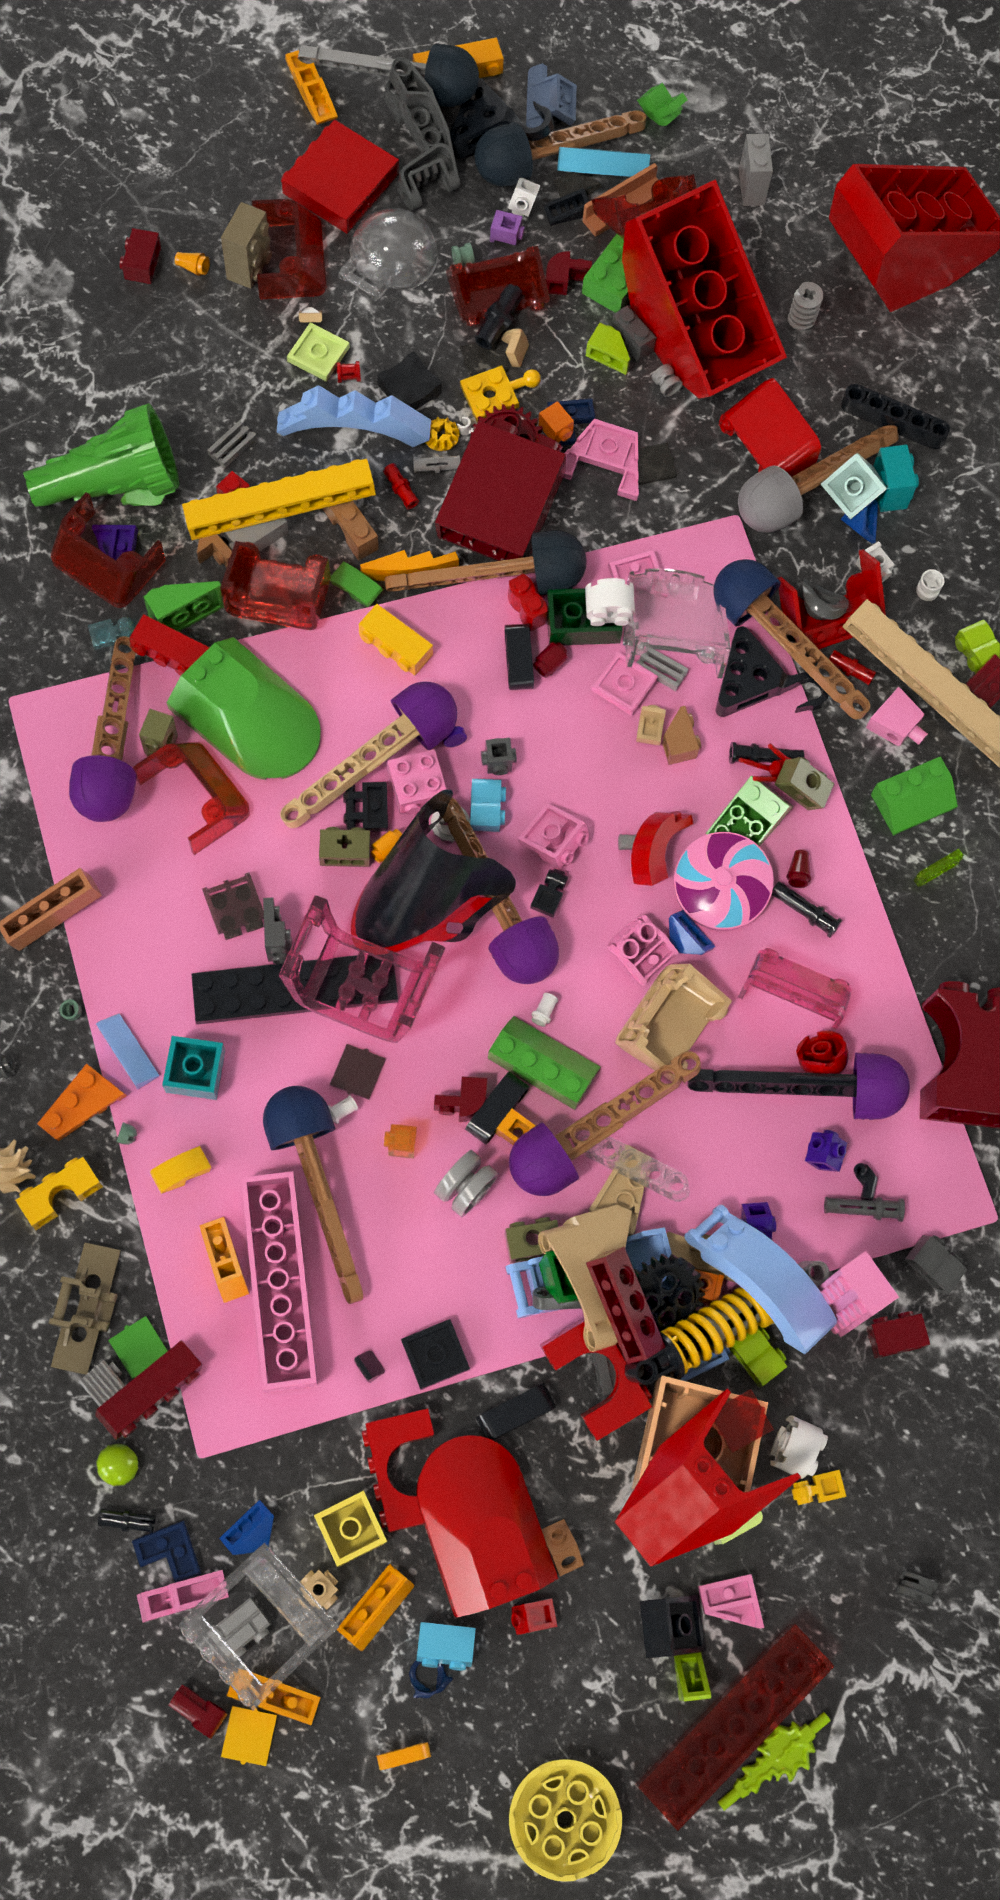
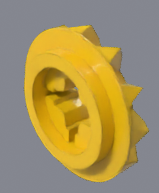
M437 417L435 420H431L430 439L425 442L426 445L436 451H447L453 448L459 440V429L456 423L451 422L448 417L446 419ZM444 428L445 434H442L438 439L437 432Z

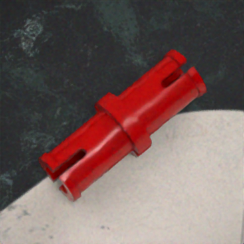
M395 463L387 465L383 473L393 486V492L398 494L406 509H412L417 506L419 499L411 490L408 479L402 476Z
M834 650L829 658L837 668L845 672L846 676L850 677L851 675L868 686L876 674L875 671L858 663L859 660L855 658L852 660L837 650Z

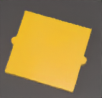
M232 1706L221 1757L241 1761L243 1765L248 1762L266 1766L277 1715L260 1712L257 1708L250 1710Z

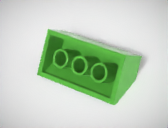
M515 1016L501 1030L488 1052V1059L574 1110L601 1068L599 1065Z

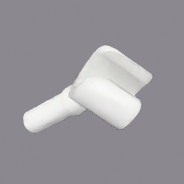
M462 417V423L465 426L457 424L459 433L466 436L474 430L471 427L470 419Z

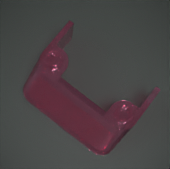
M765 948V950L758 951L738 998L743 999L751 985L832 1020L828 1031L835 1032L846 1013L852 989L845 980L832 979L779 956V953L775 950Z

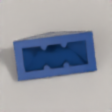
M874 499L852 519L844 514L841 520L871 544L876 543L878 501Z
M684 910L669 917V939L679 953L703 955L716 947Z
M259 1500L219 1539L233 1555L268 1551L274 1515Z

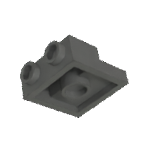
M263 898L264 938L268 962L273 961L274 964L287 963L288 952H293L291 930H286L285 921L281 919L280 906H275L274 898Z

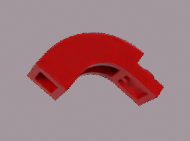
M681 811L670 813L655 812L643 822L636 834L631 853V870L634 884L653 886L668 878L665 861L667 844L675 833L693 824L692 815L681 814Z

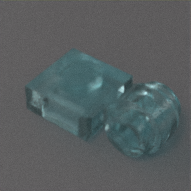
M129 617L119 619L114 626L111 619L88 625L95 650L115 645L116 636L130 638L136 627L135 622Z

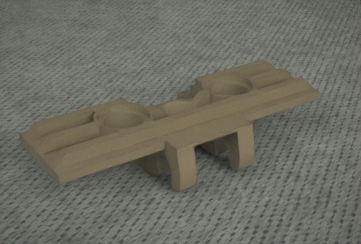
M84 1243L75 1279L61 1277L60 1283H62L58 1301L53 1318H50L48 1323L61 1327L51 1364L52 1368L84 1375L89 1372L99 1331L108 1332L118 1296L115 1293H110L121 1250ZM95 1275L100 1278L101 1283L97 1289L86 1287V1281L90 1276ZM73 1286L79 1288V1305L76 1315L72 1316L71 1321H63ZM78 1327L85 1328L87 1332L86 1338L81 1342H76L72 1338V1332Z

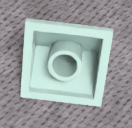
M858 453L853 455L821 483L822 487L850 519L887 489L875 468Z

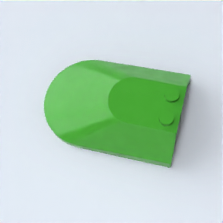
M234 637L215 642L180 676L166 702L170 711L244 773L258 779L266 780V778L280 777L284 779L299 773L313 760L320 745V724L313 707Z

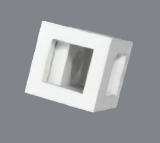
M519 178L508 206L513 214L522 217L524 215L529 216L540 185L524 178Z
M878 541L865 549V551L880 562L883 582L892 575L895 564L883 551L881 543ZM859 556L858 559H857L856 565H857V566L859 567V569L861 570L860 556Z

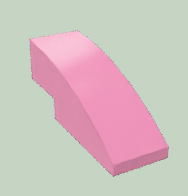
M223 1570L142 1592L137 1595L142 1622L144 1623L226 1599L229 1595Z

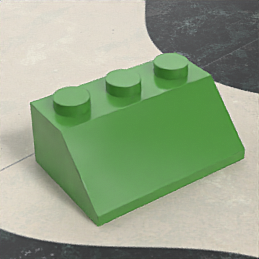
M941 756L877 783L871 793L893 836L958 807L953 779Z

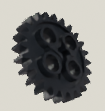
M661 1254L659 1261L652 1256L650 1265L641 1262L643 1269L641 1271L634 1269L645 1298L649 1296L647 1303L659 1332L668 1327H674L678 1321L686 1320L693 1313L697 1314L696 1307L704 1305L698 1300L700 1297L705 1296V1293L699 1289L704 1286V1282L699 1279L701 1274L695 1270V1266L682 1257L678 1259L673 1254L669 1258Z

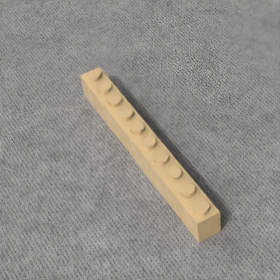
M866 599L849 617L843 628L1000 768V715H996L984 700L977 698L966 684L959 682L948 668L940 665L930 652L921 648L912 636L903 632L894 620L884 615L876 604Z

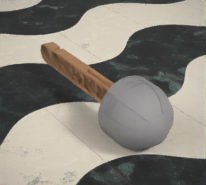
M895 425L880 427L871 432L870 435L862 437L792 477L778 466H769L756 473L743 484L739 492L738 507L742 519L752 529L763 533L775 532L799 520L802 515L803 502L801 495L821 485L824 480L856 453L867 459L878 453L880 448L888 447L899 440L897 427Z

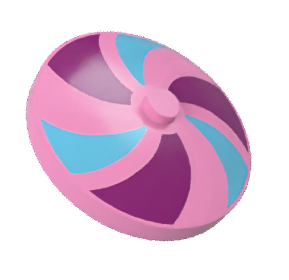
M715 832L702 836L692 842L680 856L674 873L675 895L682 910L697 924L717 931L735 930L753 922L766 908L773 890V871L766 854L755 842L740 834Z

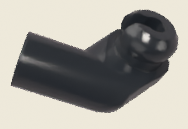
M858 1163L854 1167V1174L863 1186L861 1199L874 1200L878 1181L877 1176L868 1165Z

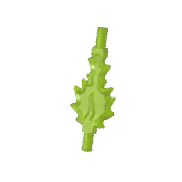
M823 1712L809 1725L805 1723L801 1727L794 1721H792L789 1728L774 1723V1731L771 1734L760 1737L764 1744L755 1746L763 1756L757 1757L755 1764L743 1766L744 1777L737 1778L736 1783L733 1785L734 1788L717 1801L723 1811L728 1809L739 1798L747 1797L751 1791L757 1794L764 1780L771 1781L773 1775L776 1777V1781H779L781 1776L786 1774L789 1782H792L800 1767L809 1770V1753H815L812 1743L816 1737L815 1734L831 1721L826 1713Z

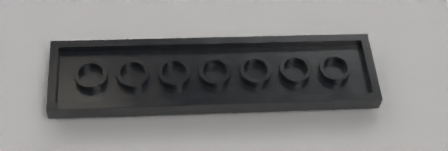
M393 953L383 956L365 954L191 973L196 1025L398 1002Z

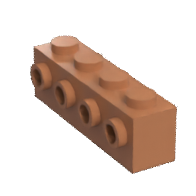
M78 868L0 921V932L7 944L20 951L103 895L92 877L83 869Z

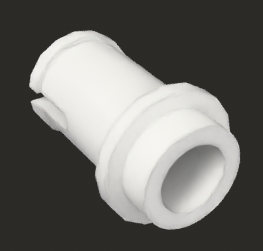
M544 993L536 1011H533L531 1014L532 1022L542 1027L550 1023L551 1019L549 1017L558 1002V998L550 993Z
M350 1095L332 1107L328 1105L333 1122L336 1124L343 1117L358 1110L356 1102Z

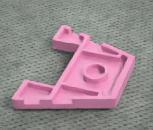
M593 419L577 438L575 444L565 452L566 472L563 478L571 480L578 461H583L623 474L617 495L637 501L639 495L638 432Z

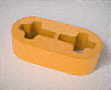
M428 1742L386 1752L376 1757L379 1770H385L429 1758L431 1753Z

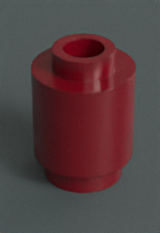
M551 642L535 658L533 667L542 677L547 678L549 675H553L568 659L566 655L568 651L561 643L557 642L555 644Z

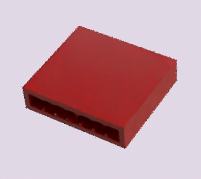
M334 119L329 126L323 129L318 139L311 142L308 150L297 158L295 165L283 174L281 178L282 191L287 197L347 234L399 175V159Z

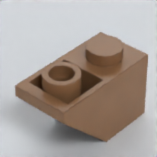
M686 706L680 707L663 737L662 746L668 765L696 759L699 749H701L700 738L693 731V716L691 713H687Z

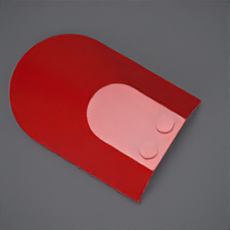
M460 1436L438 1446L428 1456L418 1477L417 1501L454 1617L458 1618L494 1608L538 1591L559 1579L522 1472L514 1457L499 1443L482 1436Z

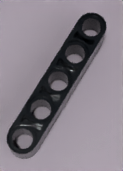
M851 384L845 390L841 407L846 413L879 427L895 425L898 429V435L931 449H940L945 444L950 433V425L946 421L859 384Z

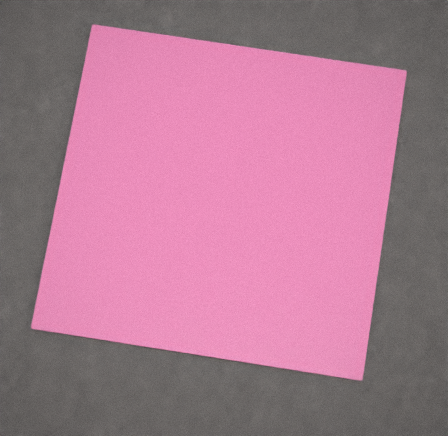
M738 515L586 552L587 564L585 573L580 582L572 589L585 588L589 583H591L592 587L598 585L597 580L612 578L608 568L609 562L654 550L668 592L666 595H657L634 591L635 615L629 619V624L622 626L623 631L620 643L563 645L568 651L566 654L568 659L553 675L544 678L533 667L534 689L509 690L504 628L505 625L522 624L520 613L509 603L508 585L509 580L519 575L470 581L379 604L433 645V656L416 675L409 671H403L396 661L392 658L384 657L376 646L372 643L367 644L361 639L359 623L374 606L239 639L238 641L299 693L313 707L320 724V745L318 751L308 766L288 778H266V780L244 773L170 711L166 702L175 688L180 675L174 669L168 666L162 667L152 661L133 666L125 721H128L122 761L130 765L137 774L132 802L128 810L115 820L106 822L92 821L82 816L74 808L69 796V781L73 763L79 758L91 756L97 718L99 715L102 716L109 672L9 698V706L54 885L70 873L81 868L92 877L103 895L65 920L64 925L102 1076L127 1095L122 1100H117L110 1105L117 1137L123 1122L132 1125L137 1131L136 1140L129 1145L119 1143L170 1349L182 1340L202 1363L201 1370L199 1371L200 1377L188 1386L185 1383L180 1387L196 1453L199 1458L214 1456L546 1357L540 1344L584 1318L583 1310L562 1309L525 1318L517 1317L516 1310L518 1306L510 1275H507L505 1266L510 1265L505 1229L510 1228L509 1224L515 1222H525V1225L534 1224L536 1219L550 1217L551 1221L557 1220L558 1227H560L569 1218L588 1213L589 1208L628 1145L651 1158L635 1234L665 1227L666 1233L672 1232L684 1237L685 1233L690 1229H695L713 1214V1209L718 1205H724L729 1213L741 1219L742 1204L768 1202L772 1216L776 1220V1232H772V1241L791 1256L797 1264L802 1261H822L828 1266L829 1272L842 1268L865 1251L871 1259L914 1247L923 1235H935L941 1239L992 1224L998 1220L997 1212L964 1124L920 1119V1090L938 1076L942 1069V1063L812 711L807 710L795 713L797 706L808 701L802 684L779 696H774L726 717L718 716L715 711L735 630L738 627H746L787 675L798 674L792 657L753 617L736 627L716 605L713 589L719 572L726 565L737 560L749 559L756 561L742 521ZM535 573L525 574L532 580L535 592L539 594ZM540 595L546 602L547 595ZM770 618V622L773 625L780 626L777 619ZM547 619L545 625L530 631L532 663L549 645ZM649 646L689 669L676 691L656 681L632 716L591 691L594 683L618 651L637 662L642 653L645 652L646 647ZM736 649L740 654L745 653L742 649ZM644 662V664H646V665H648L649 667L655 669L656 671L662 673L661 671L657 670L656 667L650 665V664L647 663V662ZM124 668L117 671L120 673H126L128 669ZM731 670L733 674L740 675L739 671ZM662 673L674 681L677 680L666 673ZM754 676L759 681L764 680L761 676ZM417 682H433L443 686L450 692L457 706L455 726L463 727L467 735L466 741L459 746L446 747L442 741L431 749L436 751L446 789L453 791L452 798L459 803L460 807L468 813L470 818L472 779L501 780V787H506V800L501 802V810H505V825H500L499 832H474L488 858L499 862L511 871L514 876L516 886L509 897L522 921L539 916L547 919L559 946V959L554 971L544 980L534 984H520L508 979L496 965L492 954L488 950L492 940L503 932L491 909L477 921L473 932L462 941H424L393 953L398 1002L196 1025L191 973L274 964L273 961L268 962L265 950L263 898H274L275 906H280L281 919L285 921L286 930H291L293 952H288L287 963L365 955L352 942L351 920L362 890L380 864L372 857L371 853L370 867L320 866L319 861L320 829L326 830L328 827H338L341 830H346V824L343 822V815L346 813V803L343 802L344 793L318 813L311 814V818L297 828L287 827L280 817V812L286 804L295 797L298 800L303 791L400 717L391 703L392 698ZM121 685L112 686L113 691L116 693H123L125 691ZM726 691L727 695L735 696V693L732 691ZM114 701L113 712H117L119 701ZM656 705L666 710L660 746L636 742L642 706ZM686 706L687 713H691L693 716V731L700 738L701 749H699L696 759L668 765L662 746L663 737L680 707ZM149 709L171 715L174 718L178 738L168 761L162 759L156 761L150 759L144 753L139 733ZM112 725L105 727L106 732L109 734L118 733L117 728ZM393 736L386 738L384 745H392L396 738ZM416 738L354 784L355 792H362V782H387L388 831L398 829L403 834L417 815V813L400 814L387 769L388 760L428 751ZM510 738L511 748L516 749L517 762L512 765V772L504 775L487 773V765L482 766L481 751H485L486 740ZM731 742H736L737 745L748 746L754 743L764 748H768V744L771 743L778 749L804 750V758L810 762V765L824 772L827 778L834 783L825 807L807 810L775 786V782H764L793 805V807L759 847L764 851L771 864L774 879L773 888L780 881L816 907L823 906L825 911L831 916L843 920L839 928L829 938L825 931L816 925L811 926L805 916L771 895L761 915L742 928L730 931H717L705 928L694 922L716 947L703 955L678 953L650 976L645 985H641L612 951L606 948L608 943L629 922L640 915H646L669 939V917L682 911L674 890V873L680 856L692 842L707 835L705 833L750 776L772 777L769 771L736 761L734 764L729 763ZM104 746L101 748L102 752L106 755L115 753L112 747ZM368 752L365 755V760L374 759L376 752ZM758 762L768 766L771 765L769 762ZM352 768L347 770L350 773L354 772ZM329 782L326 786V790L335 789L337 786V782ZM310 797L306 805H314L318 797ZM363 802L355 803L356 812H363ZM546 803L585 822L589 831V839L586 845L583 847L579 846L574 852L572 862L569 865L564 864L561 869L541 860L538 853L526 848L518 841L519 836ZM298 811L290 812L287 820L296 819ZM681 811V814L692 815L693 824L675 833L668 842L665 853L668 878L653 886L634 884L631 870L632 850L618 849L619 834L636 835L643 822L655 812L670 813ZM432 815L429 818V825L431 824ZM357 823L356 827L363 828V823ZM433 830L426 835L439 848L455 855H462L455 841L453 843L446 840L442 841L437 835H434ZM388 831L370 832V852L372 851L371 845ZM344 843L342 848H347L348 844ZM796 850H805L809 853L811 881L804 888L790 886L786 878ZM550 869L553 871L555 869L565 872V876H568L564 889H558V891L563 893V897L554 917L530 909L539 885L542 884L548 887V884L544 883ZM449 922L446 927L448 933L458 934L463 930L461 923ZM671 964H691L732 1000L725 1017L721 1020L709 1021L689 1050L699 1056L701 1069L805 1073L799 1064L796 1053L798 1044L808 1035L811 1039L817 1036L819 1031H833L843 1036L849 1052L847 1066L841 1074H853L855 1053L882 1054L893 1058L902 1065L910 1083L908 1099L897 1113L884 1119L862 1120L854 1119L853 1097L722 1093L714 1090L713 1092H697L688 1088V1081L686 1083L682 1081L677 1089L623 1124L622 1128L571 1161L578 1173L579 1179L562 1191L550 1196L532 1195L516 1184L509 1168L512 1144L495 1134L485 1145L465 1130L469 1121L459 1122V1112H454V1115H441L439 1111H434L435 1095H461L462 1076L487 1078L486 1099L509 1071L488 1059V1052L501 1030L515 1016L601 1067L575 1110L519 1078L530 1088L514 1110L534 1125H538L541 1122L544 1123L554 1136L603 1103H608L654 1072L653 1069L622 1050L615 1044V1040L660 972ZM550 993L558 998V1002L549 1017L551 1019L550 1023L542 1027L532 1022L531 1014L533 1011H536L543 994ZM120 1014L158 1072L159 1077L137 1090L98 1029L96 1023ZM172 1036L223 1043L225 1057L217 1100L165 1092L162 1084ZM686 1060L688 1062V1070H691L696 1066V1062L694 1060ZM664 1076L661 1077V1081L663 1083H672V1081L668 1080ZM289 1086L310 1088L320 1094L327 1105L331 1107L349 1095L358 1106L357 1111L340 1119L338 1124L334 1123L336 1128L334 1131L313 1139L363 1291V1300L348 1304L343 1295L339 1282L340 1279L331 1258L296 1146L271 1150L265 1134L263 1113L266 1104L275 1093ZM645 1087L640 1091L639 1095L643 1098H649L653 1095L654 1090ZM633 1095V1096H632V1097H633V1101L636 1100L637 1105L640 1104V1103L637 1101L636 1096ZM622 1103L621 1109L628 1111L630 1106ZM601 1116L597 1120V1124L601 1127L608 1126L611 1122L609 1116ZM515 1130L513 1135L520 1137L523 1133L520 1130ZM580 1130L576 1134V1139L585 1141L589 1138L590 1133L586 1130ZM824 1130H831L837 1132L839 1138L848 1143L840 1172L818 1170L805 1161L808 1144L813 1132L823 1133ZM569 1138L568 1140H570L572 1147L574 1148L575 1145L573 1144L572 1139ZM200 1146L211 1165L210 1172L186 1180L184 1186L161 1194L150 1174V1170L183 1152ZM469 1150H472L481 1157V1165L476 1173L482 1167L490 1165L499 1173V1176L484 1198L464 1217H460L452 1210V1202L456 1196L449 1201L443 1202L434 1194V1191L454 1164ZM858 1163L868 1165L877 1176L878 1181L874 1198L882 1197L883 1200L898 1201L899 1198L904 1199L903 1222H898L897 1219L892 1218L876 1220L873 1216L824 1213L825 1197L862 1200L863 1186L854 1174V1167ZM293 1171L296 1183L318 1386L264 1393L261 1380L241 1178ZM840 1205L843 1208H861L860 1206ZM885 1208V1210H895L894 1208ZM221 1217L225 1218L249 1291L248 1295L226 1303L223 1302L199 1227V1225ZM718 1222L706 1234L711 1236L724 1224ZM530 1233L526 1236V1241L530 1245H537L538 1235ZM813 1267L811 1268V1272H810L811 1277L814 1276V1269H813ZM522 1271L520 1274L528 1306H533L526 1271ZM723 1279L719 1300L726 1294H732L734 1289L741 1286ZM701 1280L702 1282H704V1286L701 1287V1289H706V1281ZM702 1302L704 1305L696 1307L695 1310L699 1311L703 1307H709L710 1304ZM450 1319L470 1370L420 1390L401 1339ZM367 1351L374 1353L385 1370L384 1374L371 1383L367 1382L354 1362L356 1356Z

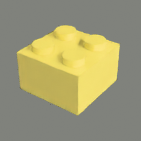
M364 1491L314 1515L337 1567L387 1543Z

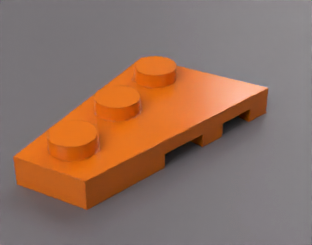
M86 1063L37 1125L53 1138L60 1141L84 1125L87 1120L98 1113L101 1114L108 1109V1106L117 1100H122L127 1095Z

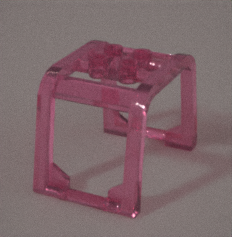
M315 895L288 952L279 977L294 1001L302 1007L375 1038L398 1043L414 1023L433 976L437 971L445 947L432 942L423 961L408 958L341 930L331 913L328 900ZM312 925L316 927L321 925L328 938L304 989L299 979L304 961L300 952ZM341 943L359 951L356 960L349 965L348 977L345 983L339 987V999L334 1008L315 999ZM369 955L382 960L379 970L372 975V982L367 978H363L365 974L364 965ZM395 965L411 973L387 1028L369 1022L368 1019L371 1012L377 1009L378 997L381 990L388 984V973L391 966ZM355 989L360 994H365L362 998L363 1007L358 1017L344 1012L347 1003L351 1002L355 997Z

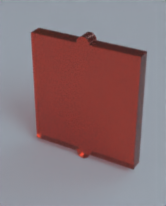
M752 1389L725 1403L715 1420V1424L719 1429L718 1435H722L731 1453L774 1430L764 1413L765 1407L760 1406Z

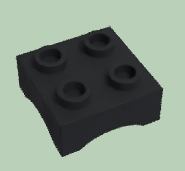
M414 351L408 354L396 366L384 370L377 375V385L387 397L393 395L415 410L442 393L441 381L429 372Z

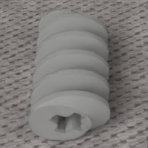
M804 282L794 293L788 314V322L792 328L804 331L814 326L823 300V291L819 285L813 282Z

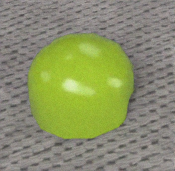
M124 1444L108 1445L100 1451L96 1460L97 1473L109 1485H126L136 1475L138 1458L135 1452Z

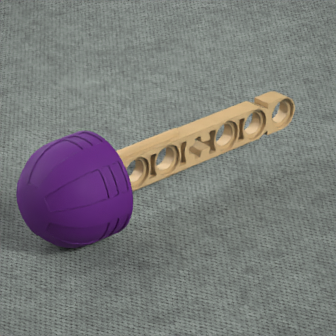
M425 681L408 686L392 698L391 703L400 717L303 791L298 800L295 797L286 804L280 812V817L284 824L289 828L301 826L311 818V814L318 813L416 738L427 750H431L442 742L453 731L457 721V706L450 692L439 684ZM391 736L396 738L392 745H384L386 738ZM368 752H376L374 759L365 760V755ZM352 768L354 772L350 773L347 770ZM329 782H337V786L335 789L326 790V786ZM310 797H318L314 805H306ZM298 811L296 819L287 820L290 812Z

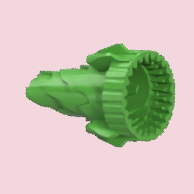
M149 403L126 410L124 417L106 433L90 438L85 444L69 450L67 454L47 460L46 465L23 472L31 501L35 507L48 506L70 498H74V501L86 497H100L107 494L115 495L125 493L121 499L123 505L157 506L162 504L165 495L175 492L179 487V476L171 446L156 411Z

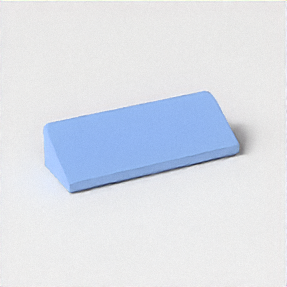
M120 1014L96 1023L137 1090L159 1077L158 1072Z

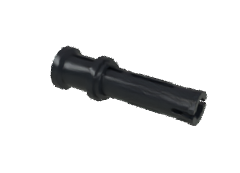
M731 742L729 763L734 764L735 761L739 762V758L769 763L781 760L771 749L759 747V745L754 743L751 746L737 745L736 742ZM778 749L789 758H804V750Z
M780 881L772 890V896L805 916L811 926L816 925L825 931L829 938L834 935L843 921L840 918L836 919L825 911L823 906L816 907Z

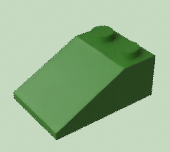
M219 581L164 585L150 590L147 595L143 596L148 616L178 632L225 607L222 586Z

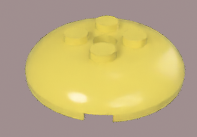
M554 1760L532 1770L517 1787L509 1811L510 1834L518 1854L536 1873L556 1881H576L577 1879L594 1874L609 1861L620 1839L622 1812L615 1790L599 1771L588 1764L576 1760ZM563 1811H569L572 1814V1822L567 1827H561L557 1822L558 1815Z

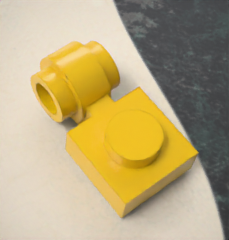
M840 1470L812 1476L814 1486L809 1485L808 1480L794 1483V1489L791 1490L793 1499L797 1500L798 1505L814 1502L812 1496H815V1494L817 1495L818 1503L846 1497Z

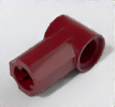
M184 1684L177 1690L168 1705L192 1722L191 1725L210 1739L213 1738L228 1715L218 1705L210 1700H204Z

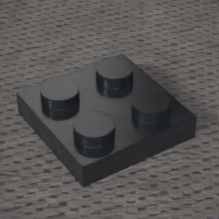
M450 1319L401 1339L420 1390L470 1370Z

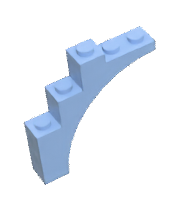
M318 385L304 392L301 402L280 411L277 417V433L282 436L311 428L348 427L384 434L400 440L411 447L420 445L430 439L431 419L393 395L375 403L356 390L339 398Z

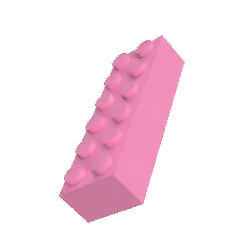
M866 1251L840 1268L818 1287L837 1319V1324L831 1331L834 1334L838 1333L840 1337L899 1298Z

